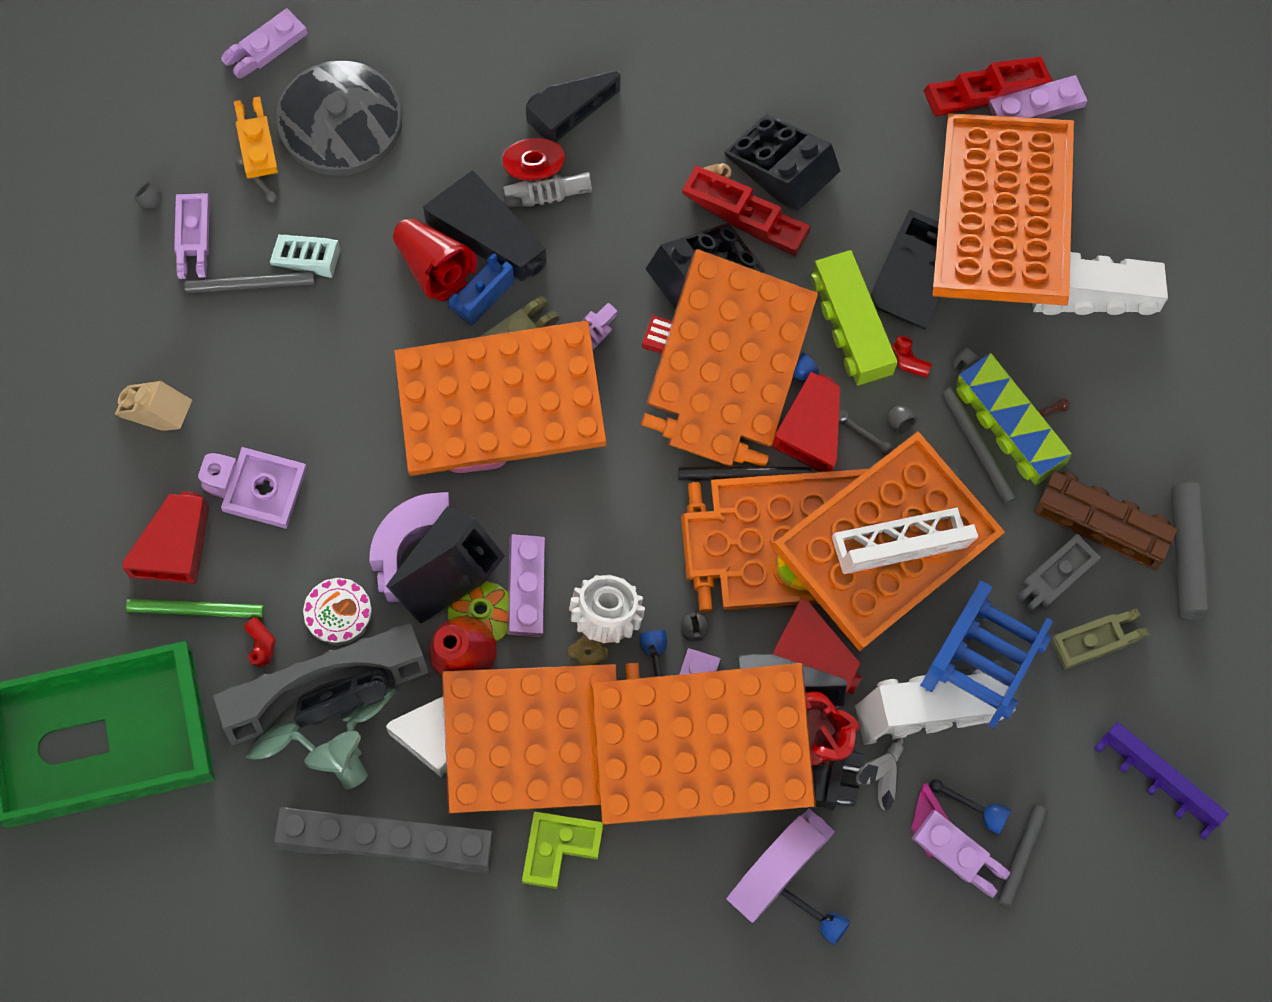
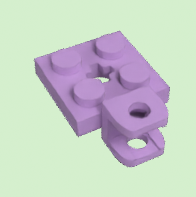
M242 447L237 461L236 458L211 453L205 455L198 478L202 482L201 486L205 492L224 498L221 506L222 512L287 529L307 466L304 463ZM264 481H269L270 487L273 490L270 493H266V495H260L259 490L255 489V487L263 485Z

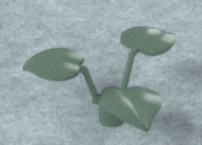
M395 688L387 689L386 696L381 701L378 700L377 703L372 705L362 702L355 709L349 712H342L341 718L344 722H347L348 732L337 735L325 744L315 747L301 733L296 732L299 728L296 721H285L272 726L265 734L260 735L249 749L246 758L247 760H256L270 757L286 747L291 740H298L311 751L304 760L307 767L320 771L334 772L344 789H352L360 785L368 777L366 769L358 758L362 754L358 747L361 736L357 731H354L357 722L367 721L378 713L397 691Z

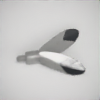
M902 738L892 742L886 754L862 766L856 776L859 784H871L879 779L878 801L882 810H889L895 799L896 762L903 751Z

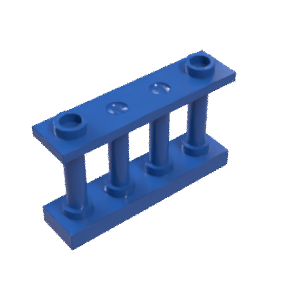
M981 580L920 686L933 692L939 681L945 684L947 681L996 709L988 724L995 728L1001 717L1008 720L1015 709L1018 701L1013 699V696L1036 652L1043 654L1052 636L1047 634V631L1053 620L1046 618L1038 632L991 606L992 602L986 598L992 586ZM975 617L981 620L984 617L1030 643L1031 645L1027 653L979 626L980 622L974 620ZM963 638L969 641L973 638L1019 664L1018 670L1013 674L967 648L968 644L962 641ZM951 659L957 662L960 659L1008 686L1004 696L954 669L956 665L950 663Z

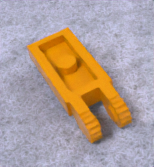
M260 96L253 98L254 101L252 103L257 118L245 120L244 105L241 103V100L234 101L238 120L236 121V127L247 179L278 173L267 116H264Z

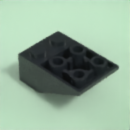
M769 114L760 119L724 152L725 156L772 197L797 211L841 172L831 143Z
M909 210L870 296L876 309L926 330L941 297L933 296L939 222Z
M729 223L661 244L646 267V271L675 309L678 305L694 251L697 249L762 273L765 271Z
M447 506L387 583L386 587L419 623H423L484 584L505 555L475 518Z

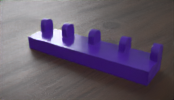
M1118 721L1094 747L1098 752H1101L1108 744L1126 759L1119 767L1122 772L1125 773L1133 765L1153 782L1147 789V793L1152 796L1158 788H1161L1181 806L1174 813L1177 818L1180 819L1188 811L1203 823L1205 827L1201 830L1199 836L1204 840L1229 815L1228 812Z

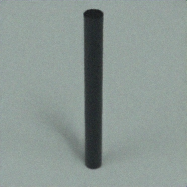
M679 467L678 469L679 481H704L811 473V467Z

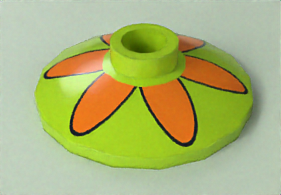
M486 581L449 605L448 619L457 616L476 618L488 626L497 642L507 634L508 592L500 585ZM478 605H485L487 607L486 612L483 614H477L474 610Z

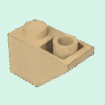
M162 381L128 385L118 397L119 405L115 415L162 431L176 430L181 428L192 399Z

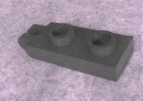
M1076 534L1022 583L1026 589L1017 598L1021 603L1030 595L1035 598L1026 607L1030 612L1034 611L1040 604L1046 609L1089 571L1101 557Z

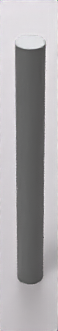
M314 272L192 280L185 281L186 294L315 285Z
M954 388L945 390L942 393L945 401L1005 505L1014 502L1017 499L1016 495Z

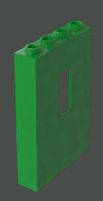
M187 641L0 682V824L5 828L215 781L193 650ZM105 720L110 752L59 764L46 763L40 757L39 745L47 734Z

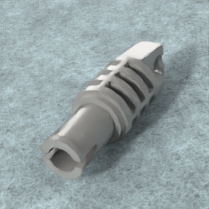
M589 172L566 177L554 174L552 177L532 181L523 180L503 187L505 204L508 208L535 207V204L539 203L540 206L544 205V202L552 204L555 200L562 202L566 196L592 192Z

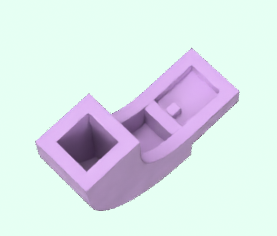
M448 492L424 494L401 503L384 518L377 528L371 543L369 561L373 571H382L377 573L379 592H384L387 603L400 602L386 585L400 568V562L406 549L415 541L423 538L446 507H451Z
M809 808L801 816L799 815L774 841L726 899L753 923L772 904L799 870L832 837L835 831Z

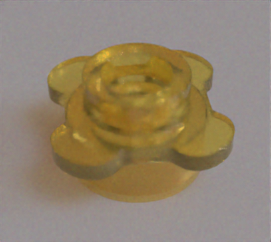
M585 634L576 644H571L568 647L569 657L575 658L580 666L595 665L599 661H605L609 655L606 647H601L598 641L588 639ZM590 650L591 654L586 655L585 651Z

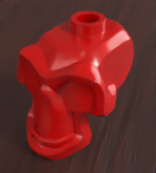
M817 691L807 692L806 704L812 766H818L828 760L847 758L855 748V731H858L860 728L859 723L852 715L845 711L837 710L824 694Z

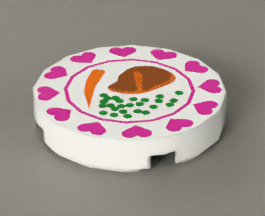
M334 578L325 580L312 589L306 597L303 613L305 624L316 639L329 643V645L340 646L354 642L365 633L371 621L372 608L369 596L360 585L349 579Z

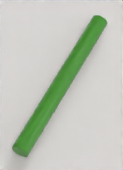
M127 599L126 611L133 613L243 618L264 617V605L146 599Z

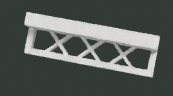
M957 507L837 532L831 537L843 574L964 549L978 538V534L974 524L969 526L963 525ZM950 518L953 529L940 532L935 529L939 520ZM916 526L926 532V535L912 538L904 536L908 527ZM882 532L896 539L893 542L879 545L873 542L877 533ZM854 539L865 547L850 550L847 553L844 540Z

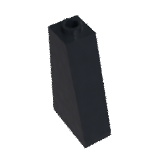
M473 170L423 206L425 221L429 226L466 245L474 253L486 260L492 253L496 254L497 261L501 266L505 262L513 266L514 277L520 281L525 280L528 276H535L543 270L546 264V248Z

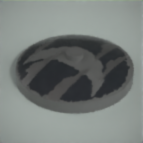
M329 61L306 69L288 84L278 102L276 124L285 150L297 163L319 174L345 176L373 167L390 153L400 135L402 113L395 89L378 71L357 62Z

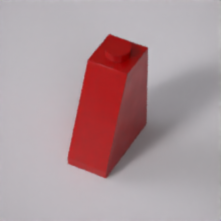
M810 372L776 432L772 446L773 449L818 472L834 471L837 462L840 386L836 385L833 379L826 375H817Z
M183 491L180 495H168L123 561L122 568L129 578L196 584L209 507L203 497L198 493Z
M801 598L772 654L846 679V693L848 692L853 695L862 676L856 674L861 663L808 600Z

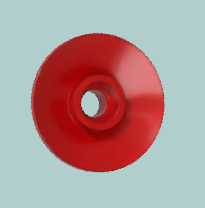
M531 138L511 145L504 152L502 163L504 170L517 179L540 180L554 175L563 167L565 153L563 148L554 141L543 138Z

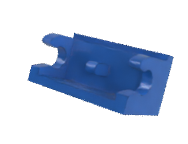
M494 253L488 257V263L458 294L454 293L449 298L448 308L471 326L514 283L513 266L508 262L501 266Z

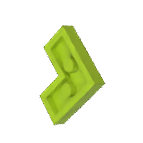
M534 811L522 884L557 889L563 854L598 860L604 824L598 821Z

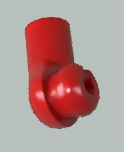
M897 337L895 343L892 344V349L897 359L898 367L906 372L927 378L932 363L915 358L911 349L913 342L909 337Z
M254 617L244 625V629L255 641L252 653L248 654V660L253 666L265 667L273 659L276 640L257 617Z

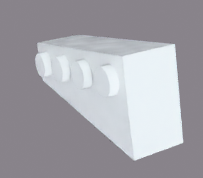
M1070 252L1068 306L1032 303L1033 312H1043L1046 315H1056L1061 312H1075L1078 315H1087L1093 312H1107L1110 315H1119L1124 312H1139L1142 315H1151L1160 312L1168 299L1165 265L1159 262L1124 259L1120 263H1114L1109 256L1100 255L1095 259L1085 260L1081 259L1080 253Z
M980 670L973 671L971 675H966L1001 696H1004L1008 686ZM926 675L914 677L906 683H898L897 679L881 681L877 684L878 687L855 705L864 745L876 743L877 739L885 734H891L892 740L906 738L907 735L916 733L924 727L927 734L939 732L952 727V722H956L958 728L989 723L996 709L948 681L946 684L939 681L933 692H930L920 686Z

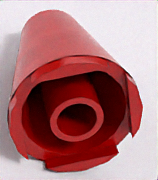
M414 218L403 220L396 225L393 233V242L423 293L429 299L436 298L439 302L446 301L454 293L458 294L468 284L465 279L470 272L474 275L477 268V257L469 247Z
M457 616L443 622L435 630L429 643L430 662L434 670L441 677L443 671L490 670L493 668L497 657V642L491 630L482 621L469 616Z

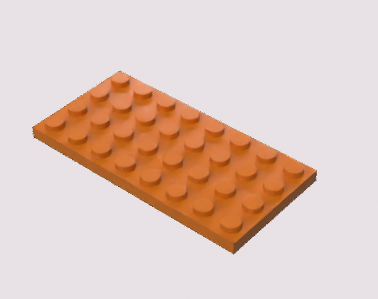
M948 113L933 284L934 297L1068 306L1074 120Z

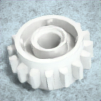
M595 575L589 581L583 580L581 588L575 587L569 606V611H572L570 620L571 622H577V631L584 633L590 640L593 639L602 643H619L625 637L631 638L633 630H639L645 607L642 606L643 597L637 596L636 587L631 586L623 578L612 575Z

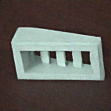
M278 234L270 265L301 272H314L315 275L332 278L341 249L338 240ZM284 245L290 246L287 257H281ZM301 248L299 258H294L296 249ZM308 250L313 251L311 259H306ZM320 253H325L323 260H318Z

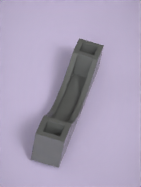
M408 623L403 626H395L387 632L370 638H362L346 647L327 651L323 655L305 662L294 663L290 667L275 673L261 675L256 680L245 684L229 687L223 692L213 695L223 730L233 746L265 734L273 722L288 707L297 702L300 697L354 675H360L378 668L388 673V683L397 685L429 672L412 625Z
M280 807L274 843L282 851L309 854L378 856L421 862L453 870L489 874L494 837L490 830Z

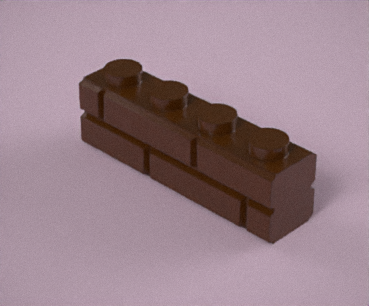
M1053 472L1033 513L1155 571L1164 561L1178 528L1171 525L1169 519L1157 514L1150 516L1140 511V507L1132 501H1118L1110 497L1109 492L1102 487L1086 486L1078 482V477L1070 472Z

